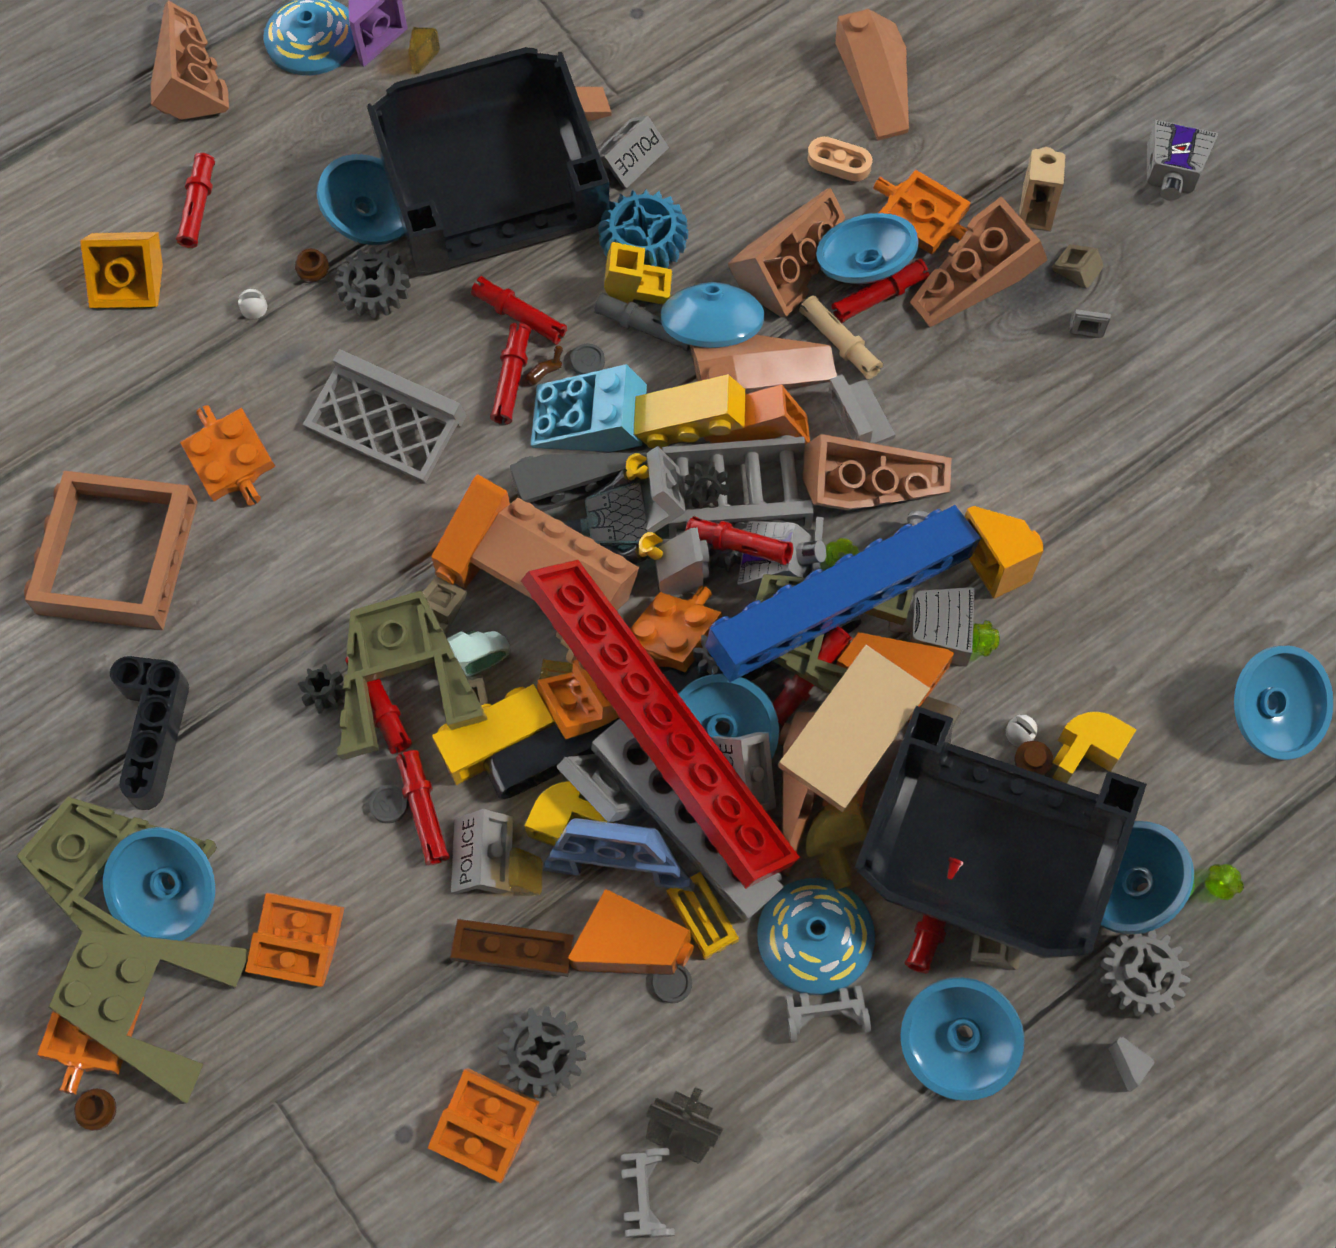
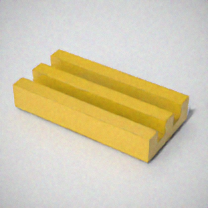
M699 872L690 878L695 885H698L727 935L724 938L720 939L693 891L679 888H670L666 891L684 925L690 930V935L703 958L706 960L712 957L714 953L723 951L730 944L733 945L739 942V937L703 875ZM684 892L713 944L707 946L680 899L679 893Z

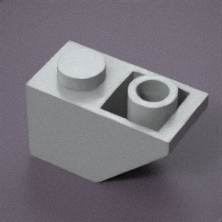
M698 527L690 528L657 547L663 551L662 557L659 560H655L659 592L672 596L694 593L698 590L699 586H703V578L709 577L707 563L709 562L707 541H700Z

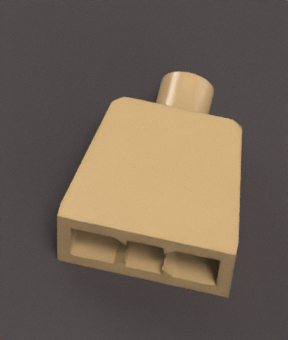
M1042 147L1031 151L1019 217L1029 228L1051 231L1063 188L1065 154L1055 152L1050 147ZM1037 191L1045 193V201H1034L1036 200Z

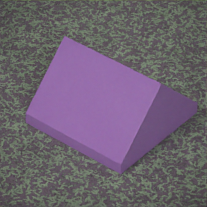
M349 0V23L359 63L365 67L408 29L402 0Z

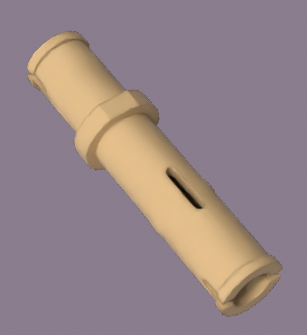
M810 296L802 303L804 307H800L799 311L840 350V356L845 361L850 360L867 379L873 378L880 372L879 368L883 367V363L864 346L865 341L860 336H854L818 301L816 296Z

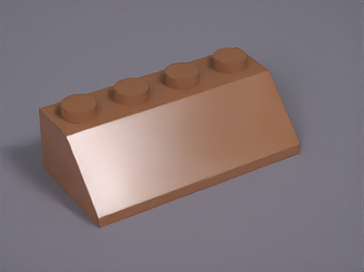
M517 498L498 513L470 563L532 599L530 593L521 582L528 571L579 560L616 611L629 600L639 570L638 566L627 561L623 556L613 553L596 543L593 539L580 534L562 521L554 519L535 508L531 503L525 502L520 498Z

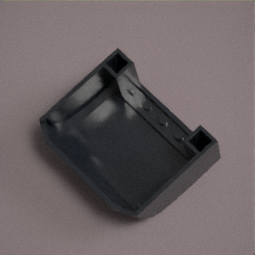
M524 47L395 82L386 89V95L374 105L370 103L367 105L382 164L417 271L437 272L589 229L599 224L602 214L606 210H610L609 180L563 52H558L557 56L538 53V49Z
M915 706L855 869L888 902L1037 957L1048 959L1090 955L1147 784L1107 770L1099 794L1072 786L951 744L953 718ZM949 857L964 862L952 880L947 878L950 861H948Z

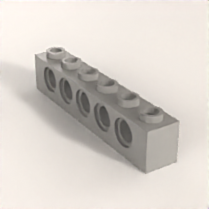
M618 719L592 742L591 750L739 917L746 922L783 888V885L779 882L782 876L780 873H777L745 889L741 882L736 881L731 875V868L720 853L710 852L706 848L704 839L707 835L697 822L688 824L680 819L678 810L685 805L674 790L669 794H659L654 790L652 782L663 776L648 756V761L643 765H634L629 762L627 753L630 750L643 749L626 724L621 719Z

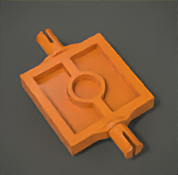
M915 170L906 181L897 186L882 177L876 180L873 189L889 197L888 202L879 213L896 215L909 221L916 229L918 247L931 255L944 240L951 236L961 240L968 229L961 226L959 222L969 211L971 202L923 173Z
M202 406L208 417L205 416L201 408L196 413L202 421L204 428L180 442L213 501L228 493L241 491L247 505H255L249 493H251L257 503L261 500V497L252 483L260 475L276 467L242 408L222 419L216 420L210 406Z
M699 586L694 595L687 600L659 592L630 628L657 666L671 667L686 672L695 660L693 658L694 648H703L701 636L705 635L708 637L711 625L722 618V612L703 606L712 596L711 591L707 587Z
M144 997L135 1015V1018L132 1022V1025L129 1029L127 1036H132ZM54 1011L52 1012L37 1055L42 1059L60 1062L67 1067L59 1091L76 1095L84 1071L98 1070L119 1075L123 1063L122 1059Z

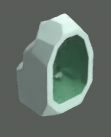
M475 630L468 633L461 631L447 638L466 676L475 675L494 666L507 657L510 652V645L506 637L496 631L485 633Z

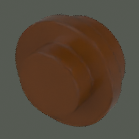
M305 249L297 256L295 270L301 279L310 282L317 281L328 273L329 262L327 257L319 250Z
M1027 741L1018 747L1014 761L1017 767L1045 776L1053 765V754L1042 742Z
M103 1089L88 1090L79 1097L75 1104V1119L81 1127L87 1130H101L113 1121L117 1110L116 1101L109 1092Z

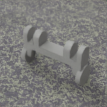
M854 986V1000H849L848 990L845 987L839 988L840 1002L810 1005L808 993H800L801 1007L795 1008L792 995H786L789 1017L787 1022L791 1043L797 1042V1034L800 1033V1029L812 1018L842 1014L855 1020L858 1025H862L864 1033L871 1032L869 1012L865 1008L861 986Z
M667 1148L649 1149L643 1153L621 1155V1162H636V1168L622 1170V1179H637L639 1211L624 1213V1222H640V1229L625 1230V1237L675 1236V1229L666 1228V1225L661 1224L651 1211L649 1205L648 1179L657 1163L661 1162L662 1158L670 1156L669 1149Z

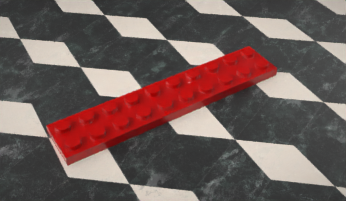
M573 560L528 571L521 582L530 593L532 599L545 613L554 629L572 650L575 658L588 672L597 688L607 698L619 718L626 724L641 748L661 772L664 780L672 787L685 805L686 810L699 824L710 843L718 850L745 889L791 867L800 859L799 855L580 561Z

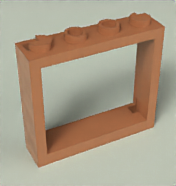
M63 471L60 483H57L54 488V505L51 515H47L44 521L45 534L41 547H38L35 551V568L32 578L25 585V601L37 615L164 630L198 503L189 485ZM80 494L169 505L142 604L51 593Z

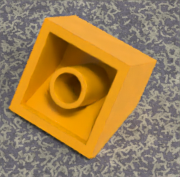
M159 232L91 233L80 240L89 308L158 306L163 267Z
M976 506L967 508L965 518L981 537L972 557L968 559L993 599L1031 582L1044 551L1043 542L1039 534L1035 530L1031 531L1025 520Z

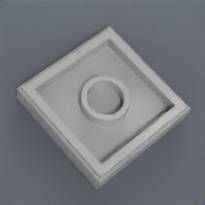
M596 754L564 757L558 764L557 768L607 822L638 817L645 811Z

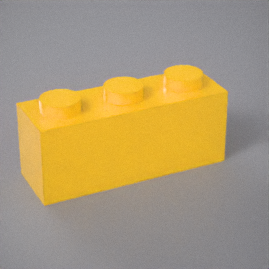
M729 374L635 396L634 435L653 449L657 446L662 449V447H668L669 444L678 442H695L701 437L710 435H727L733 430L745 427V389Z
M534 684L526 688L517 687L507 693L505 699L493 705L490 703L481 705L487 716L486 721L451 730L447 723H445L438 729L437 733L432 735L436 748L456 785L485 771L483 763L490 756L555 725Z

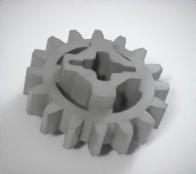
M1155 930L1147 932L1145 937H1142V933L1130 934V939L1125 934H1120L1116 938L1117 945L1110 943L1105 949V952L1110 957L1104 958L1100 962V967L1109 970V972L1104 974L1100 980L1101 983H1111L1113 988L1108 992L1107 996L1112 998L1118 995L1122 999L1119 1004L1121 1010L1130 1004L1134 1006V1016L1139 1017L1147 1008L1150 1016L1156 1017L1160 1013V1006L1168 1012L1175 1007L1173 1000L1180 1001L1186 995L1179 987H1185L1190 983L1191 978L1181 974L1190 965L1189 962L1179 961L1177 958L1183 950L1181 946L1173 949L1168 946L1171 938L1169 935L1158 940L1156 939ZM1130 950L1128 955L1130 963L1120 967V960L1123 954ZM1141 965L1144 971L1151 972L1152 976L1149 979L1146 973L1138 972V968ZM1170 977L1167 990L1164 994L1160 995L1162 990L1161 980ZM1128 987H1130V988L1133 989L1135 992H1137L1138 995L1135 994L1134 992H1132Z

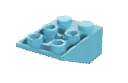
M625 364L537 385L531 446L533 448L607 452L642 446L643 441L634 435L635 396L646 394L647 384Z

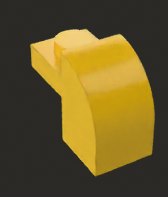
M611 242L607 254L604 288L609 296L625 303L633 302L636 299L664 305L670 298L672 269L644 264L645 248Z
M1087 712L1076 716L1067 723L1057 740L1063 746L1052 762L1058 766L1052 778L1068 783L1083 757L1111 771L1136 732V729L1107 713Z
M567 781L555 784L541 793L533 805L525 823V829L528 837L554 847L572 819L607 821L589 801L585 800V797L574 785Z

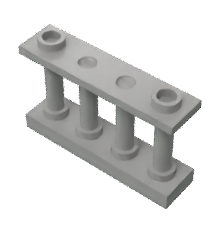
M783 435L776 439L696 445L676 443L668 447H662L666 455L680 468L685 513L668 523L669 539H673L685 532L687 522L692 516L718 524L721 521L729 522L733 528L746 531L748 521L791 522L798 524L803 529H811L813 520L812 500L802 501L799 499L795 460H803L805 438ZM713 461L715 462V469L721 473L724 471L725 465L745 464L749 503L747 505L731 506L727 502V495L720 494L718 497V507L713 505L709 508L695 509L692 507V500L686 497L690 485L685 483V476L689 475V468H695L696 463L700 464L701 467L710 466ZM759 463H781L785 501L778 503H766L763 501Z

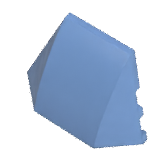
M580 818L572 819L568 823L544 862L542 871L580 876L582 863L651 872L657 887L679 888L693 892L695 884L677 861L658 830Z

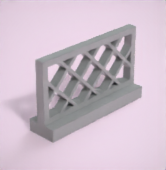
M339 349L333 359L336 366L305 419L303 426L310 431L426 484L457 426L461 428L467 417L463 407L459 402ZM343 378L351 382L355 393L337 399L334 390L340 379ZM359 386L365 389L360 391ZM374 394L382 396L385 406L366 412L362 398ZM388 399L396 403L389 404ZM358 400L362 414L343 421L339 406ZM405 407L411 409L415 420L396 426L392 412ZM335 409L338 423L327 427L316 424L322 412ZM418 413L424 415L425 417L420 418ZM388 414L392 428L373 434L369 420ZM434 421L445 425L440 436L426 440L423 425ZM364 422L368 436L356 441L349 439L346 428ZM418 427L422 442L403 448L399 434ZM341 430L342 435L336 433V431ZM394 436L399 450L386 455L379 453L376 441ZM371 444L372 449L366 447L365 445ZM425 449L427 460L421 471L410 467L406 455ZM401 457L403 463H401V462H399V461H397V460H395V459Z

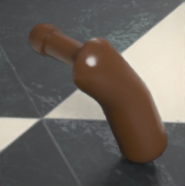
M561 346L554 348L553 359L538 363L526 375V380L529 384L536 385L545 375L561 368L560 356L563 352Z

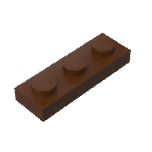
M457 919L450 958L456 962L568 977L570 970L568 957L573 949L575 938L573 934Z

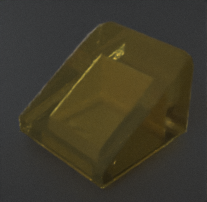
M414 27L412 29L408 53L412 72L419 74L440 51L438 32L435 28Z
M511 848L509 852L508 885L511 893H513V896L541 895L543 861L539 856L520 848Z

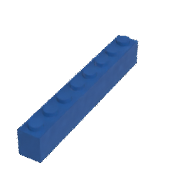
M956 505L944 511L936 509L928 514L922 522L914 526L912 524L904 525L894 536L884 541L881 538L870 543L864 551L854 556L853 554L843 556L833 567L825 571L817 569L810 573L803 582L793 587L790 584L785 585L773 597L763 602L756 600L750 603L740 614L732 618L725 616L718 619L710 627L705 648L728 681L732 682L972 557L981 537Z

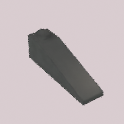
M641 452L639 454L647 457L646 453L648 452ZM634 453L543 454L537 457H524L517 463L510 465L512 481L518 498L531 503L535 508L544 512L591 497L592 493L626 468L628 457ZM646 460V462H643V463L640 465V467L643 466V465H645V466L648 467V462H647V460ZM636 477V482L641 481V480H645V479H641V478H639V477Z

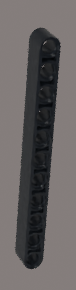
M857 616L839 625V627L849 634L862 621ZM695 659L686 672L674 668L663 672L677 693L696 679L711 675L707 671L703 673L698 672V664L701 660ZM770 661L741 677L752 681L781 667V665ZM618 717L604 726L565 739L559 727L555 724L490 756L483 763V767L499 799L512 798L561 774L557 766L564 757L595 754L591 750L592 742L620 718Z

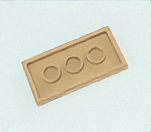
M865 645L781 759L778 767L843 812L912 716L915 706H919L930 688Z

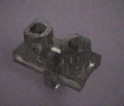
M697 1087L694 1088L690 1097L677 1091L674 1093L671 1103L685 1110L656 1098L654 1103H651L646 1117L650 1118L646 1133L647 1140L666 1147L673 1130H677L688 1136L681 1155L699 1164L710 1148L715 1147L724 1128L694 1115L695 1113L709 1119L713 1110L712 1107L699 1102L703 1090Z

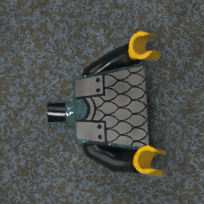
M639 453L630 455L626 461V468L592 493L591 496L584 499L587 518L566 521L568 527L593 539L596 543L613 553L623 556L634 565L649 558L659 560L663 555V551L654 547L656 544L662 543L663 539L655 533L646 530L647 521L640 482H636V477L647 479L649 478V471L645 465L640 467L643 462H646L647 457Z

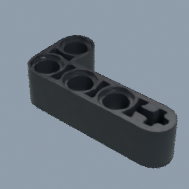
M125 656L113 663L110 669V678L122 695L127 699L140 702L119 787L123 795L136 808L150 810L156 807L164 796L189 693V684L178 666L171 661ZM138 674L133 682L125 683L129 676ZM175 678L170 686L161 688L165 680ZM166 712L165 717L161 721L152 723L157 714ZM158 747L153 756L144 758V754L148 749Z

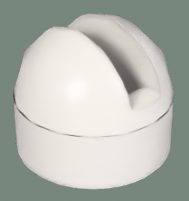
M247 289L239 295L238 305L244 317L258 319L266 313L267 303L261 292L256 289Z
M1027 715L1013 717L1006 727L1008 741L1017 747L1027 741H1034L1038 731L1036 722ZM1017 723H1021L1024 727H1026V728H1027L1029 731H1031L1032 733L1029 735L1028 732H1027L1022 726H1020V725L1017 724Z

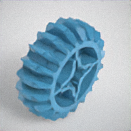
M632 189L630 197L627 198L620 194L618 203L610 201V210H606L602 214L601 222L598 225V234L600 235L599 244L604 249L606 258L611 242L645 248L644 264L660 266L662 268H668L669 261L677 263L679 253H684L688 239L687 218L682 214L680 204L674 205L671 196L662 199L660 191L654 195H649L647 189L644 190L643 194L637 195Z

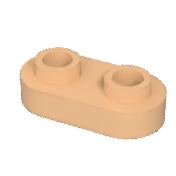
M819 137L814 139L808 148V162L815 170L849 181L864 180L871 172L872 156L862 147L830 137Z

